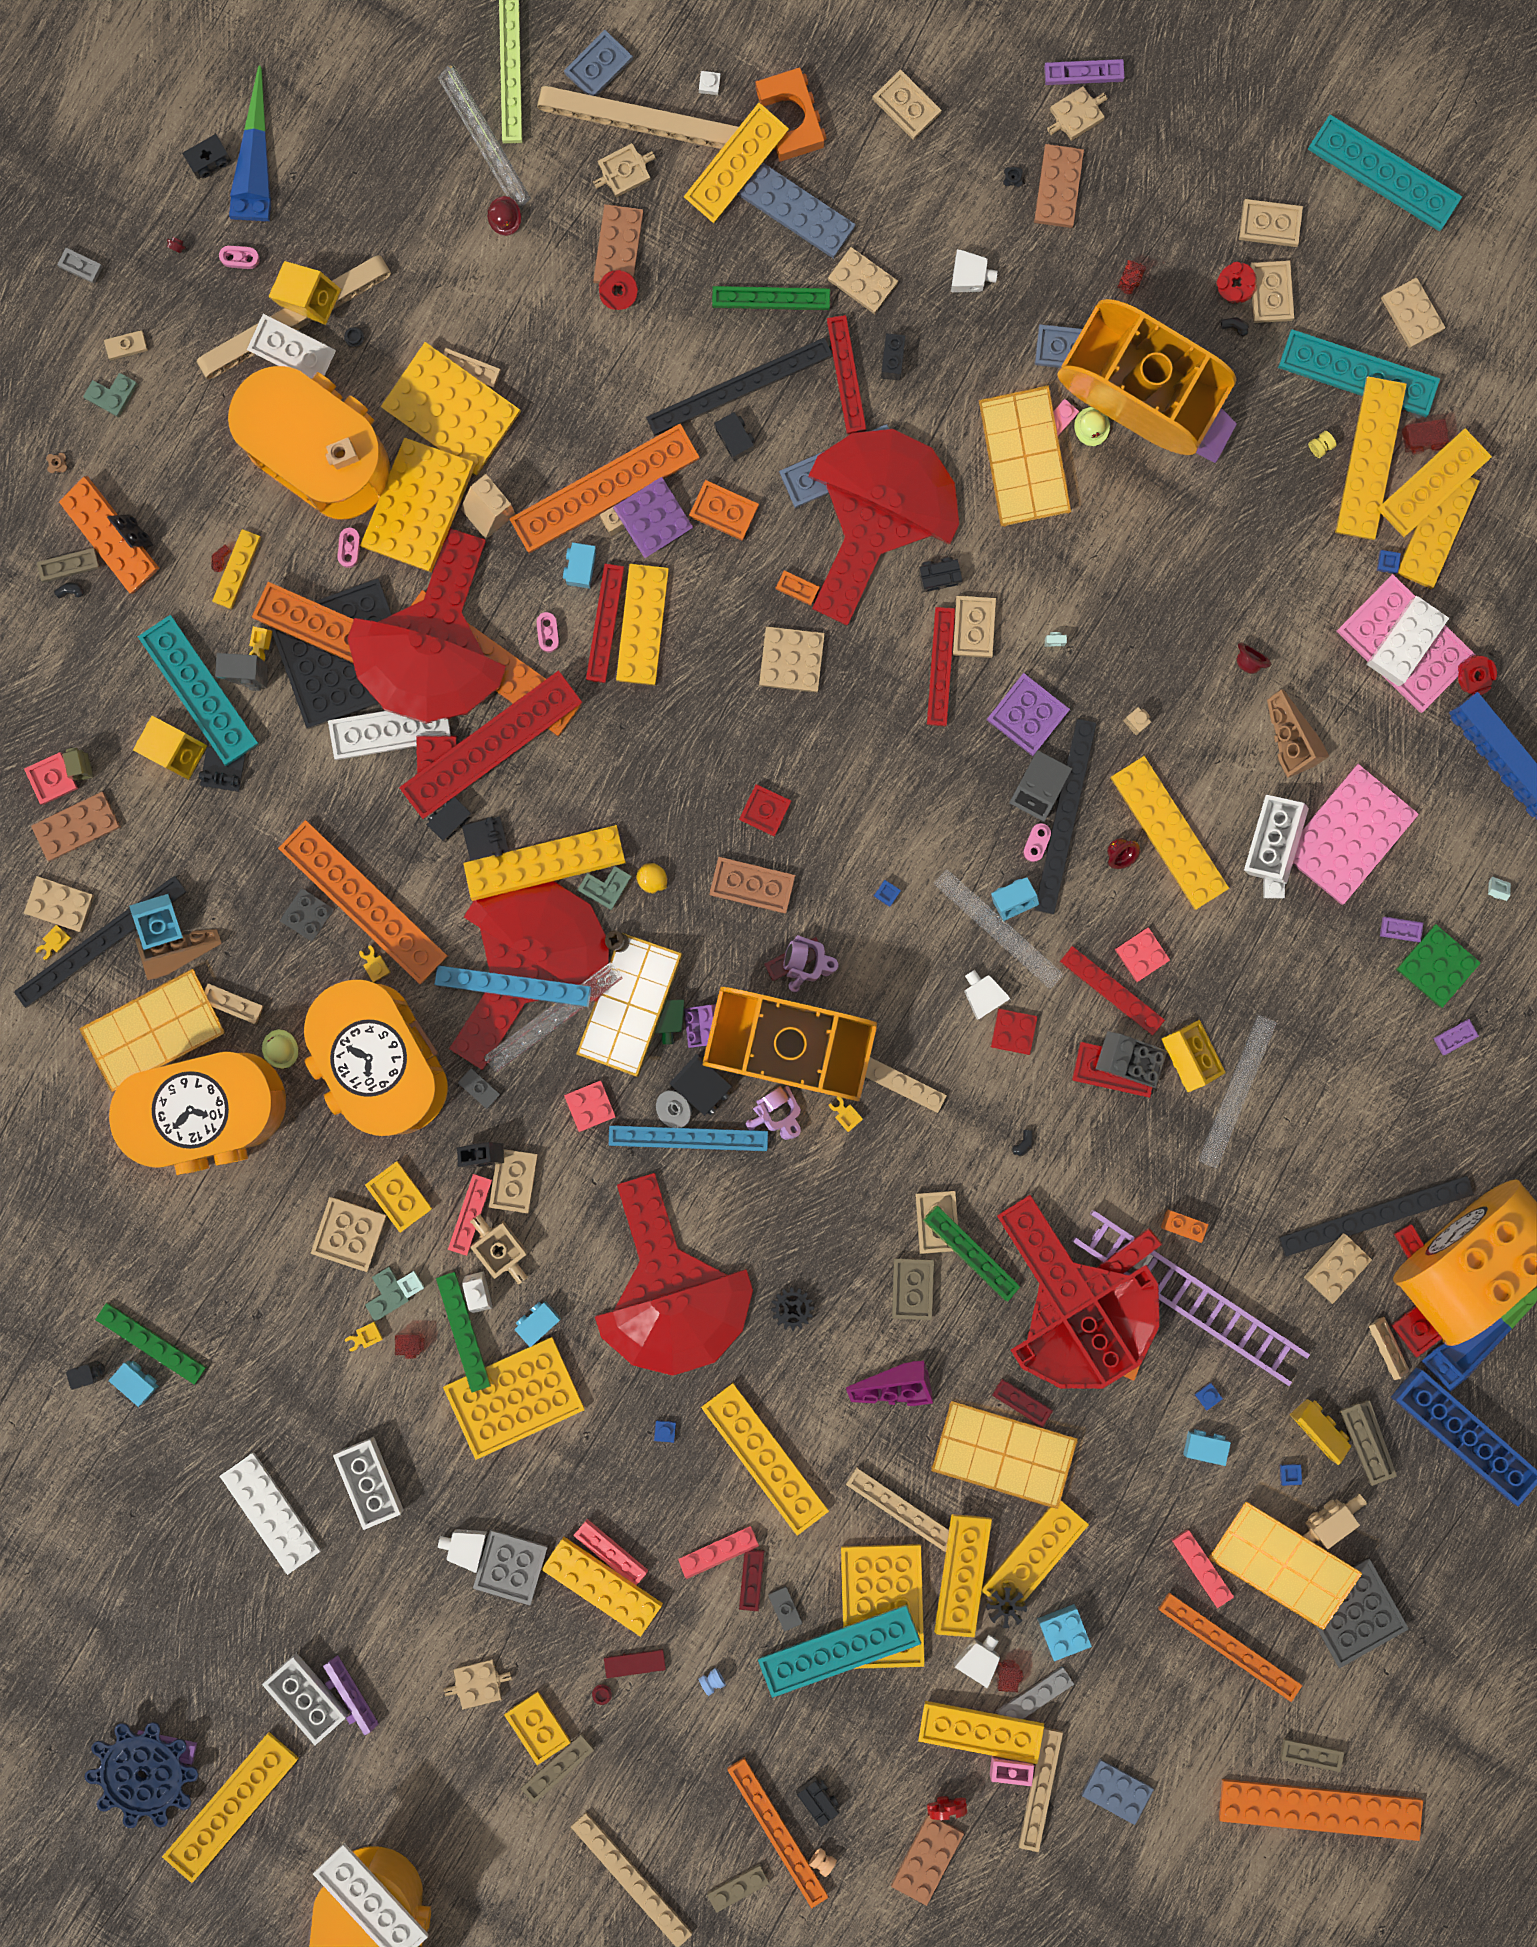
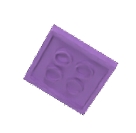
M662 477L613 507L644 558L693 528Z
M1023 673L990 714L987 721L1033 756L1070 709Z

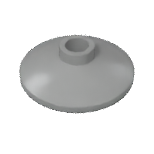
M668 1090L660 1094L656 1101V1111L660 1120L671 1128L684 1127L691 1118V1106L688 1100L674 1090Z

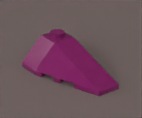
M924 1361L903 1363L846 1387L851 1402L875 1404L878 1401H888L890 1405H895V1402H907V1406L933 1404L929 1372Z

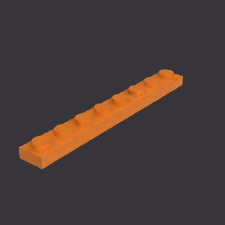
M1170 1592L1159 1606V1611L1290 1702L1293 1701L1303 1686Z
M745 1757L727 1768L729 1774L810 1907L813 1908L828 1898L827 1892Z

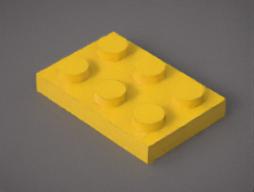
M398 1161L365 1184L400 1233L433 1209Z
M539 1691L504 1714L536 1765H539L571 1743L570 1738Z

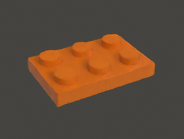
M705 480L689 517L743 541L759 504Z

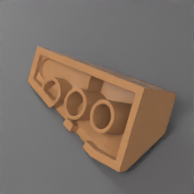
M1281 689L1267 699L1271 723L1274 724L1276 732L1274 739L1278 743L1279 748L1278 760L1287 778L1313 768L1329 757L1321 739L1284 689Z
M217 929L192 931L190 934L182 935L183 938L145 950L140 938L135 939L147 980L168 975L220 945L221 940Z

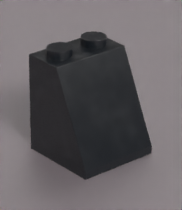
M696 1054L669 1084L704 1116L707 1113L711 1115L718 1108L716 1103L720 1099L724 1101L732 1093L729 1090L732 1086L713 1068L703 1066V1059Z

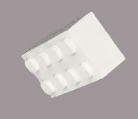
M1415 596L1407 604L1367 662V665L1398 687L1406 682L1449 618L1418 596Z
M1270 795L1265 796L1244 868L1247 874L1287 884L1309 809L1305 803Z
M374 1437L340 1450L333 1455L363 1530L401 1515L404 1509Z
M297 1653L289 1658L262 1684L314 1745L319 1743L338 1726L349 1713Z

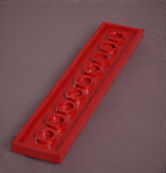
M558 670L401 785L399 789L421 818L424 819L580 705L582 701Z

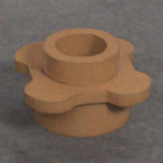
M63 453L58 455L49 454L46 457L49 463L48 472L52 474L55 472H65L67 470L66 455Z

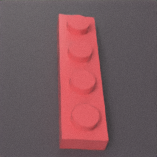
M473 1174L448 1250L468 1255L476 1232V1228L470 1221L477 1215L482 1214L493 1181L492 1179Z
M588 1519L575 1532L574 1537L617 1573L635 1585L647 1574V1568Z
M750 1526L679 1558L678 1561L685 1578L688 1579L758 1547L759 1544Z
M1188 1529L1172 1539V1542L1217 1608L1234 1597Z

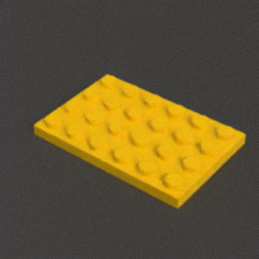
M424 342L381 405L384 410L440 450L473 461L476 464L473 470L476 476L521 412L516 406L426 342Z
M404 438L390 471L386 487L378 500L360 546L432 573L476 464L473 461Z
M553 1337L487 1366L486 1370L491 1387L471 1393L466 1376L443 1386L475 1460L585 1410Z
M921 1544L841 1546L843 1627L907 1604L921 1640V1645L854 1669L924 1667Z

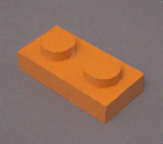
M784 570L776 590L811 606L819 586Z

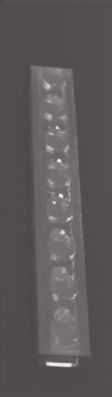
M448 65L438 77L440 83L507 197L515 200L521 209L531 197L454 65Z
M948 869L933 883L1049 989L1064 975Z
M610 962L583 982L582 986L592 987L589 1003L622 980L623 977ZM555 1003L485 1055V1061L497 1073L583 1009L584 1006Z
M1257 1015L1197 1160L1198 1162L1215 1169L1218 1168L1277 1022Z

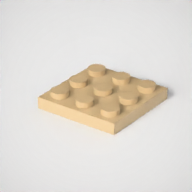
M766 627L759 686L818 693L825 633Z
M329 1197L311 1254L368 1272L387 1215Z

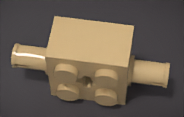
M481 1214L474 1217L470 1223L480 1233V1238L472 1243L470 1248L495 1279L504 1271H509L518 1285L526 1280L528 1276L518 1265V1261L527 1255V1250L504 1220L494 1228H490ZM496 1245L503 1247V1253L495 1252Z
M1357 1494L1356 1497L1346 1504L1341 1503L1337 1499L1335 1501L1330 1500L1324 1505L1323 1510L1319 1513L1314 1512L1308 1517V1521L1305 1524L1309 1531L1303 1537L1313 1543L1318 1541L1327 1549L1331 1548L1360 1526L1353 1514L1364 1505H1367V1502L1360 1494Z

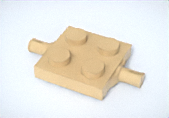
M1082 86L1052 105L1050 111L1054 115L1056 123L1047 128L1050 135L1061 129L1072 141L1104 121L1105 117L1098 105L1107 101L1106 95L1102 93L1093 98Z
M631 143L598 160L603 177L593 181L596 189L607 184L617 198L651 180L645 164L654 160L655 156L652 151L641 156Z
M493 1659L455 1668V1686L444 1688V1692H446V1697L457 1694L460 1698L462 1710L502 1700L501 1682L512 1680L511 1672L499 1674L495 1669Z

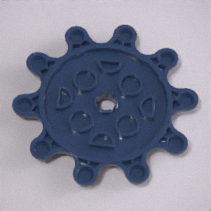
M157 1722L147 1724L145 1732L141 1735L133 1733L127 1723H119L114 1730L117 1737L115 1744L96 1741L91 1747L93 1754L100 1758L101 1766L88 1770L85 1773V1780L89 1784L102 1786L104 1790L103 1796L96 1803L97 1808L103 1812L113 1807L120 1808L124 1813L123 1824L127 1828H134L138 1823L139 1817L144 1815L151 1817L157 1827H165L168 1823V1815L166 1813L168 1807L176 1806L186 1810L191 1806V1798L183 1791L182 1785L185 1782L195 1781L199 1775L198 1769L194 1766L182 1764L179 1759L180 1755L187 1748L185 1740L176 1739L172 1743L164 1742L159 1736L160 1725ZM140 1769L148 1775L146 1778H141L138 1775Z

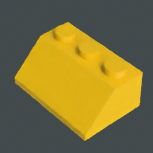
M1200 1020L1162 1038L1164 1047L1168 1051L1187 1092L1205 1086L1226 1073Z
M1306 1399L1290 1416L1331 1461L1337 1465L1341 1464L1351 1448V1445L1347 1442L1349 1437L1342 1430L1338 1432L1334 1427L1336 1425L1334 1420L1329 1415L1325 1417L1321 1413L1323 1408L1315 1400L1312 1402Z

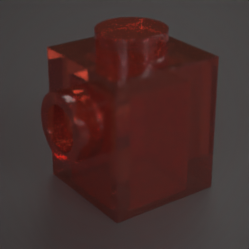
M397 1333L395 1335V1355H404L405 1359H414L422 1353V1350H425V1338H422V1333Z
M1013 1660L998 1662L997 1690L1018 1693L1019 1682L1022 1683L1023 1671L1020 1670L1019 1665Z

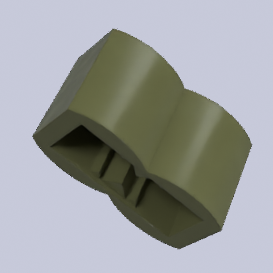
M70 748L66 750V753L62 754L69 779L82 781L93 778L88 753H84L83 750H78V748Z

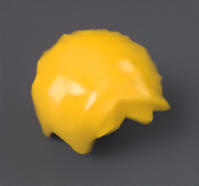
M647 863L639 868L636 879L644 891L653 894L667 888V875L659 865Z

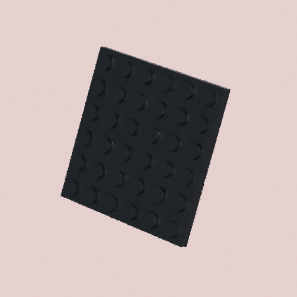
M378 578L313 601L352 619L357 618L379 622L392 615ZM270 627L307 729L379 704L362 683L358 681L354 663Z

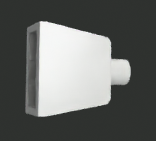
M957 249L951 292L983 291L985 281L996 283L998 271L986 269L987 258Z
M973 970L965 976L971 986L964 990L977 1020L1010 999L989 975L981 979L977 972Z
M484 1271L464 1276L462 1284L469 1311L475 1313L493 1308Z
M455 1529L452 1538L440 1536L438 1548L449 1550L447 1561L472 1572H477L487 1531Z
M991 1635L987 1636L984 1643L974 1639L954 1661L955 1668L988 1688L1000 1659L999 1654L994 1651L999 1641Z

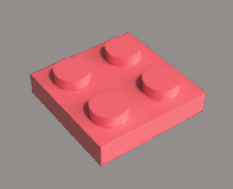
M61 752L24 769L40 805H44L78 789L75 781L67 777Z
M1149 927L1115 949L1136 982L1170 961Z
M602 1081L564 1095L579 1132L616 1117Z

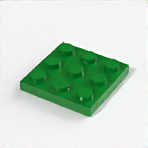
M1434 924L1421 939V942L1399 964L1396 970L1435 1004L1443 1008L1481 963L1438 925Z

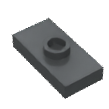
M472 1068L458 1082L486 1109L501 1095Z
M787 1586L768 1593L784 1632L802 1624Z

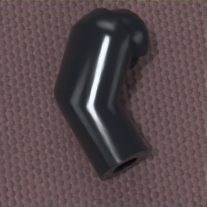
M1238 317L1221 319L1222 329L1236 328L1240 336L1248 334L1249 325Z
M67 582L54 590V593L59 599L68 593L74 594L76 598L84 595V590L78 583Z
M1023 1130V1141L1019 1145L1012 1147L1014 1155L1024 1156L1032 1148L1033 1130Z

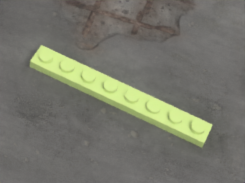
M499 0L502 142L522 143L519 0Z

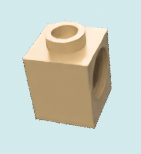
M348 437L326 446L328 451L325 454L329 465H334L337 470L359 461L352 442ZM345 451L344 457L336 458L337 452Z
M613 507L600 514V519L610 536L625 529Z

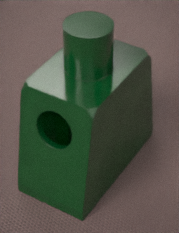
M684 999L664 1001L653 1031L654 1034L662 1033V1045L674 1044V1032H682Z

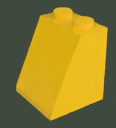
M284 261L271 289L269 298L279 306L326 325L342 289L321 271Z
M151 716L133 750L189 780L207 745Z

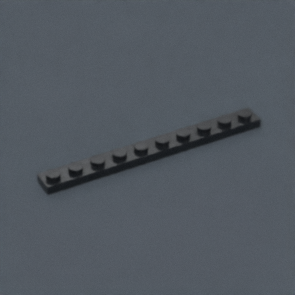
M825 337L651 414L646 417V420L655 437L678 424H684L832 357V353Z
M1076 719L1066 764L1072 770L1060 791L1037 894L1039 905L1035 906L1034 911L1052 915L1055 912L1095 732V722Z
M173 876L137 903L166 894L169 895L170 901L173 903L186 894L187 890L177 876ZM130 908L15 990L14 993L22 1005L28 1008L136 930Z
M1463 1176L1278 1238L1284 1256H1290L1338 1240L1343 1233L1350 1236L1474 1194L1468 1176Z

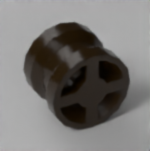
M614 930L607 934L605 944L609 949L621 953L627 950L629 938L627 935Z

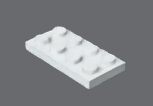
M265 314L262 315L247 348L248 351L278 366L297 369L311 379L316 372L325 376L336 350Z

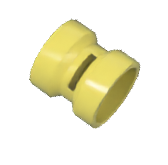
M1324 431L1319 435V438L1311 440L1308 445L1312 453L1317 458H1321L1326 454L1327 450H1332L1336 447V441L1328 431Z

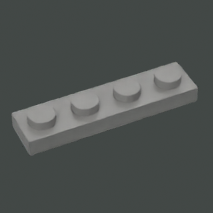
M1061 1666L997 1709L996 1712L998 1715L1024 1719L1073 1686L1074 1683L1063 1666Z

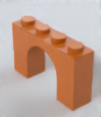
M800 67L755 82L756 92L761 105L768 106L780 101H792L798 104L805 114L803 123L797 129L787 132L776 145L775 150L779 162L824 148V140H827L824 128L820 129L818 123L821 121L818 110L814 111L812 105L814 104V97L812 92L807 90L808 79L805 73L802 74Z

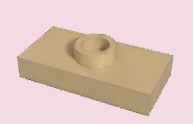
M142 330L104 340L110 361L148 351Z

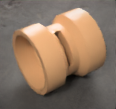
M819 1848L812 1856L809 1865L820 1870V1874L826 1877L834 1868L837 1860L832 1856H827L826 1852Z

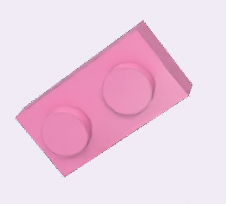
M1065 399L1053 411L1058 436L1079 413Z

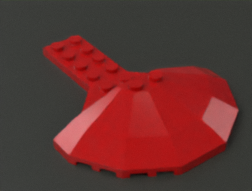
M894 429L852 433L817 456L808 477L826 485L842 528L844 540L812 610L847 626L881 554L931 536L947 544L951 543L959 526L955 482L932 447Z
M449 529L424 600L379 622L354 618L347 639L357 679L385 711L429 724L437 720L468 715L472 709L500 688L506 666L485 657L462 614L486 543L485 539Z
M554 881L474 900L464 915L465 919L480 928L490 973L592 987L590 998L596 1002L608 984L609 948L605 944L606 935L592 906ZM484 993L449 1049L483 1070L524 1005L539 1000Z
M655 1173L617 1184L640 1261L615 1309L595 1316L601 1338L631 1365L672 1376L715 1363L743 1331L753 1292L747 1269L727 1275L678 1249Z
M1031 1195L997 1215L1039 1282L1028 1338L1011 1349L1021 1368L1060 1389H1103L1139 1367L1160 1327L1159 1284L1148 1266L1145 1265L1132 1274L1125 1275L1074 1263Z

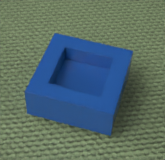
M1381 550L1379 552L1377 571L1397 574L1401 553Z
M884 880L874 897L890 907L901 890Z
M1211 1382L1194 1393L1205 1410H1209L1223 1399Z
M656 1420L654 1441L674 1443L676 1422Z
M1300 1463L1279 1464L1282 1486L1302 1485Z

